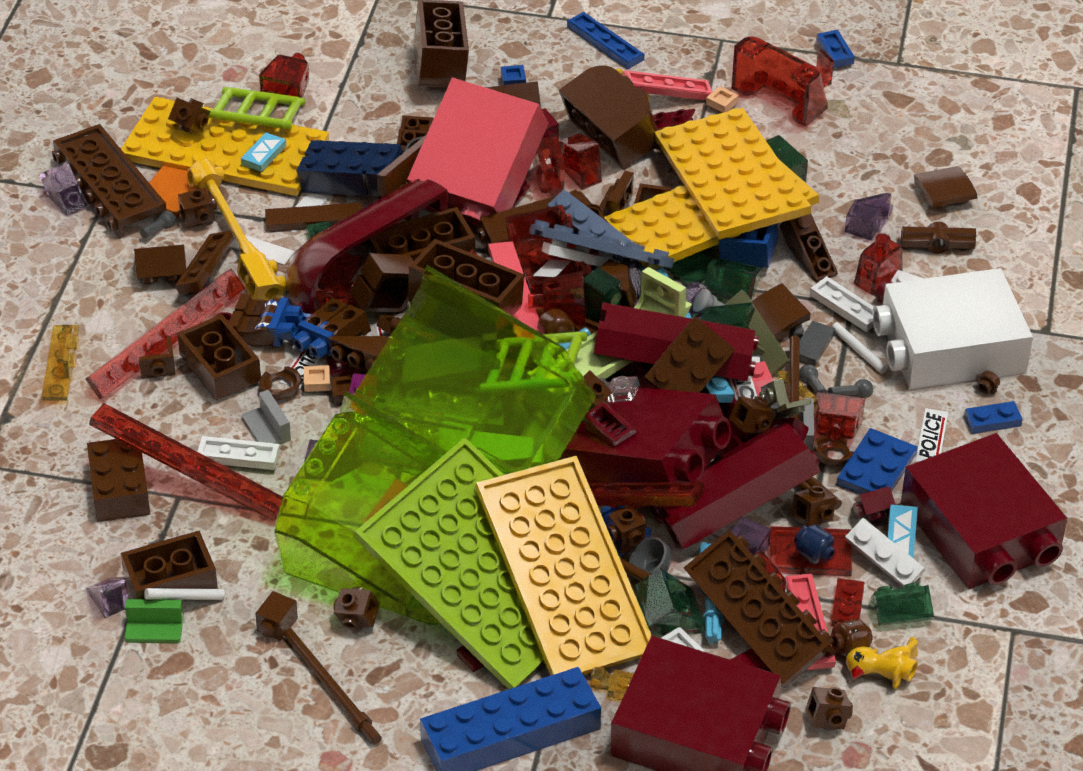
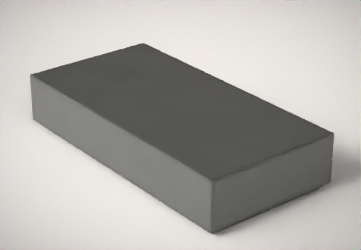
M812 321L800 339V361L816 366L834 337L835 328Z

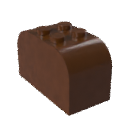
M418 0L414 33V61L417 86L448 88L452 77L466 81L469 46L463 2Z
M604 65L591 67L559 89L569 120L623 170L656 145L655 131H658L646 93L641 88L637 89L628 76H622L616 69Z
M434 239L409 266L408 300L412 309L425 321L461 336H483L484 333L497 332L499 334L522 306L523 273L437 239Z

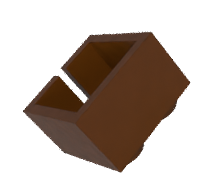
M369 253L361 269L362 274L357 276L350 290L351 295L360 308L370 312H403L409 301L408 276L409 266L414 262L410 255Z

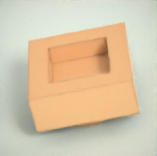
M719 86L706 97V105L724 113L738 103L739 95Z
M329 365L304 366L305 392L330 391Z

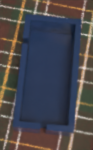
M311 140L305 152V157L302 158L296 170L302 193L367 196L368 189L364 174H366L371 196H379L377 174L403 153L400 144Z

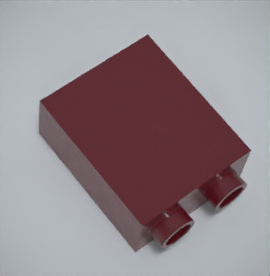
M613 384L609 388L612 393L605 400L609 403V407L635 428L636 433L614 447L591 433L585 427L584 420L582 419L558 447L562 459L577 456L592 492L678 503L692 484L701 479L705 468L718 452L724 449L730 442L731 424L723 416L716 394Z
M997 433L906 466L901 504L903 506L918 507L916 523L968 590L987 582L992 585L1002 584L1020 569L1036 564L1038 567L1048 566L1061 555L1067 523L1066 515Z
M651 635L611 722V756L656 771H768L773 747L765 745L764 742L769 732L778 735L783 734L791 710V702L779 699L781 675Z

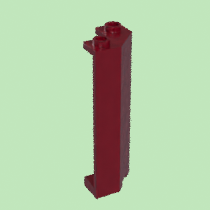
M603 302L594 353L655 364L692 318ZM701 320L736 349L715 375L748 381V376L753 377L756 362L751 360L753 351L757 350L759 336H755V330Z
M778 423L767 431L711 461L705 468L701 479L692 484L678 503L652 499L645 500L655 520L665 525L676 548L684 550L820 473L821 471L818 467L819 459L813 450H809L792 425Z

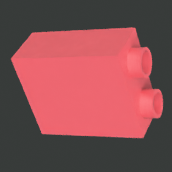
M452 77L407 180L410 183L415 179H420V181L429 179L442 185L448 190V207H458L467 223L480 227L481 217L512 209L549 123L538 103ZM430 206L424 207L428 211L439 212Z

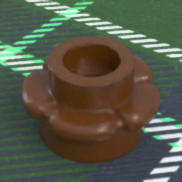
M987 370L976 377L977 388L982 393L995 394L997 392L1000 379L995 373Z

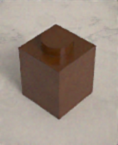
M272 591L255 613L257 631L261 632L264 636L273 637L281 641L284 638L283 633L285 630L291 628L298 619L297 601Z

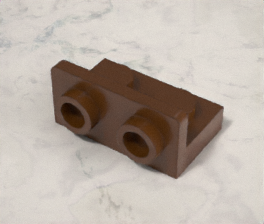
M625 170L621 178L616 180L614 186L611 185L599 205L603 210V217L626 208L633 195V172Z

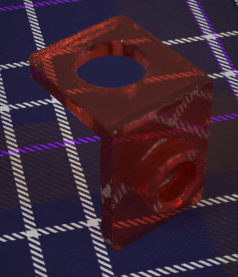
M822 49L818 50L816 71L799 77L798 82L810 93L832 85L834 60ZM816 79L819 83L811 85L807 83V80Z

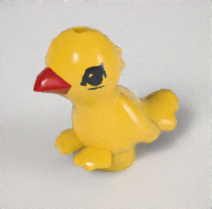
M914 636L910 637L906 646L891 648L881 654H877L878 649L857 647L847 655L846 665L854 680L862 675L878 673L893 680L892 686L896 690L900 686L902 679L910 682L916 673L918 661L914 660V658L918 656V641Z

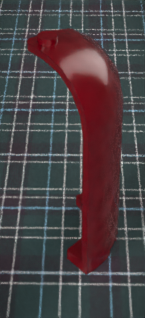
M415 179L311 237L294 253L286 272V298L289 299L291 306H301L303 313L313 314L315 312L314 299L316 288L323 273L334 260L346 251L403 219L407 221L418 218L419 210L426 206H430L439 212L444 211L448 208V190L432 180L420 181V179Z

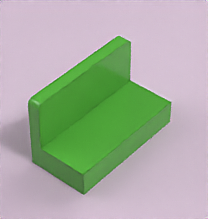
M126 599L127 626L125 641L127 643L181 642L184 621L182 600Z

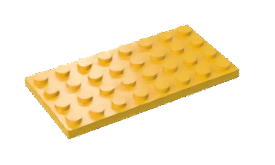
M154 97L121 147V150L131 162L162 168L164 165L188 170L196 161L209 159L215 167L221 166L223 168V181L298 196L301 186L296 170L302 158L305 157V152L311 140L329 141V132L293 124L292 129H281L209 118L202 133L193 130L192 134L178 129L180 124L168 119L175 101ZM203 106V107H202V108L207 109V110H209V109H212V110H213V108H209V107H206V106ZM266 132L286 139L287 146L262 172L241 165V158Z
M743 107L655 131L656 142L719 240L812 214L810 203Z
M781 162L810 205L820 203L819 194ZM684 185L604 217L610 225L632 242L645 246L644 251L654 253V249L669 252L668 257L673 258L674 262L719 244L718 237ZM741 234L734 235V236L727 237V238H734V237H737V236H739V235H741ZM639 261L645 268L650 267L651 269L656 270L663 267L660 265Z
M577 456L477 482L475 485L476 492L550 676L578 666L582 674L585 675L641 658L650 640L651 632Z

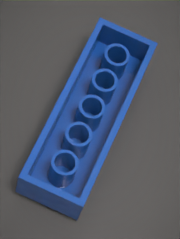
M578 666L420 718L421 742L436 771H478L601 729V706Z

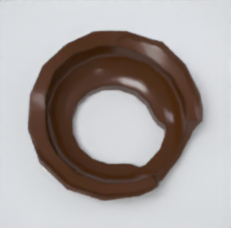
M285 366L284 370L269 374L266 371L260 378L259 387L262 392L269 390L274 399H287L298 391L301 375L296 369ZM279 379H284L291 385V388L283 391L273 392L271 390L272 382Z
M823 435L816 438L813 443V451L819 461L826 466L844 465L854 453V451H850L848 448L847 439L842 436ZM828 450L841 451L845 456L841 459H832L823 453Z

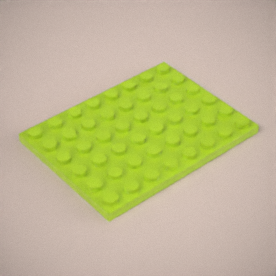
M464 437L354 532L353 537L507 689L519 686L544 662V659L475 489L477 482L503 476L504 474Z

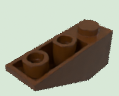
M812 214L787 220L780 224L779 227L789 249L816 282L826 276L832 277L838 274Z
M331 336L328 338L333 359L384 379L404 367L405 353L403 344L400 341L386 336Z

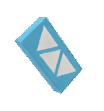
M266 132L241 158V165L262 172L287 146L286 139Z
M890 505L888 538L914 559L918 507Z

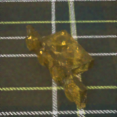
M79 325L53 326L42 390V400L68 401L72 370L76 368L75 351L79 350Z

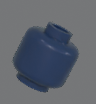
M816 524L802 527L794 539L796 553L813 565L820 564L823 561L828 562L836 550L833 548L834 537Z

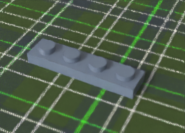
M565 189L547 204L550 212L577 233L579 230L597 234L596 239L602 240L603 236L621 240L620 245L626 246L627 242L634 243ZM613 254L612 258L621 261L624 257Z

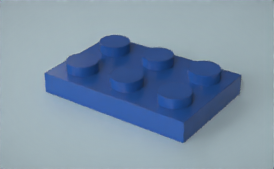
M870 428L837 477L836 485L858 494L888 486L893 491L905 473L906 466L910 465L917 454L918 446Z

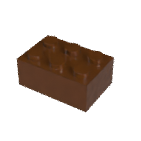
M222 314L177 333L180 356L216 401L260 381L259 358Z
M694 316L644 376V379L657 389L700 393L736 349Z
M140 436L87 443L97 522L150 515Z
M200 530L120 553L123 574L133 599H145L144 591L146 588L218 589L216 568Z

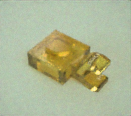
M594 667L591 674L590 687L608 690V698L622 700L634 673L614 669L613 675H610L605 669Z

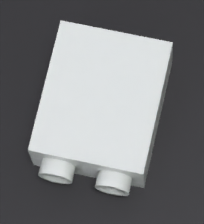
M1001 268L885 284L883 305L873 307V325L877 336L887 335L889 339L887 343V359L890 369L892 371H902L909 390L975 381L977 375H981L987 370L995 373L998 377L1027 373L1033 336Z

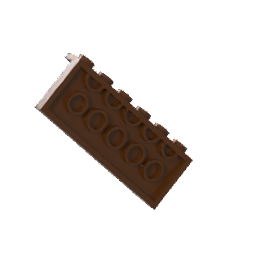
M101 124L53 140L54 151H52V157L54 162L60 164L65 176L72 179L75 188L84 194L87 203L93 205L98 217L105 220L108 229L111 232L114 231L118 238L124 237V226L167 211L166 202Z
M729 529L689 562L684 569L771 672L781 675V683L786 687L827 652L831 656L836 652L831 646L835 641L825 629H822L820 632L814 626L817 621L807 609L802 612L797 607L800 603L797 597L790 590L785 593L780 587L784 583L776 573L772 571L768 574L764 569L767 564L757 552L752 555L747 549L751 546L741 534L735 536Z

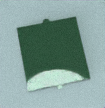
M700 251L673 262L672 268H665L674 275V279H678L690 289L713 277L715 267L718 264L712 259L711 255Z

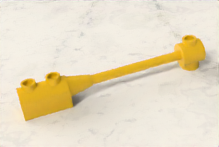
M209 159L196 161L187 170L188 184L190 187L198 186L199 189L205 187L207 192L214 196L218 208L240 245L241 254L238 261L237 275L247 293L251 294V298L256 300L279 299L283 295L284 290H286V279L284 276H276V261L274 259L267 260L266 256L248 241L218 188L221 181L224 180L223 168L221 166L215 167Z

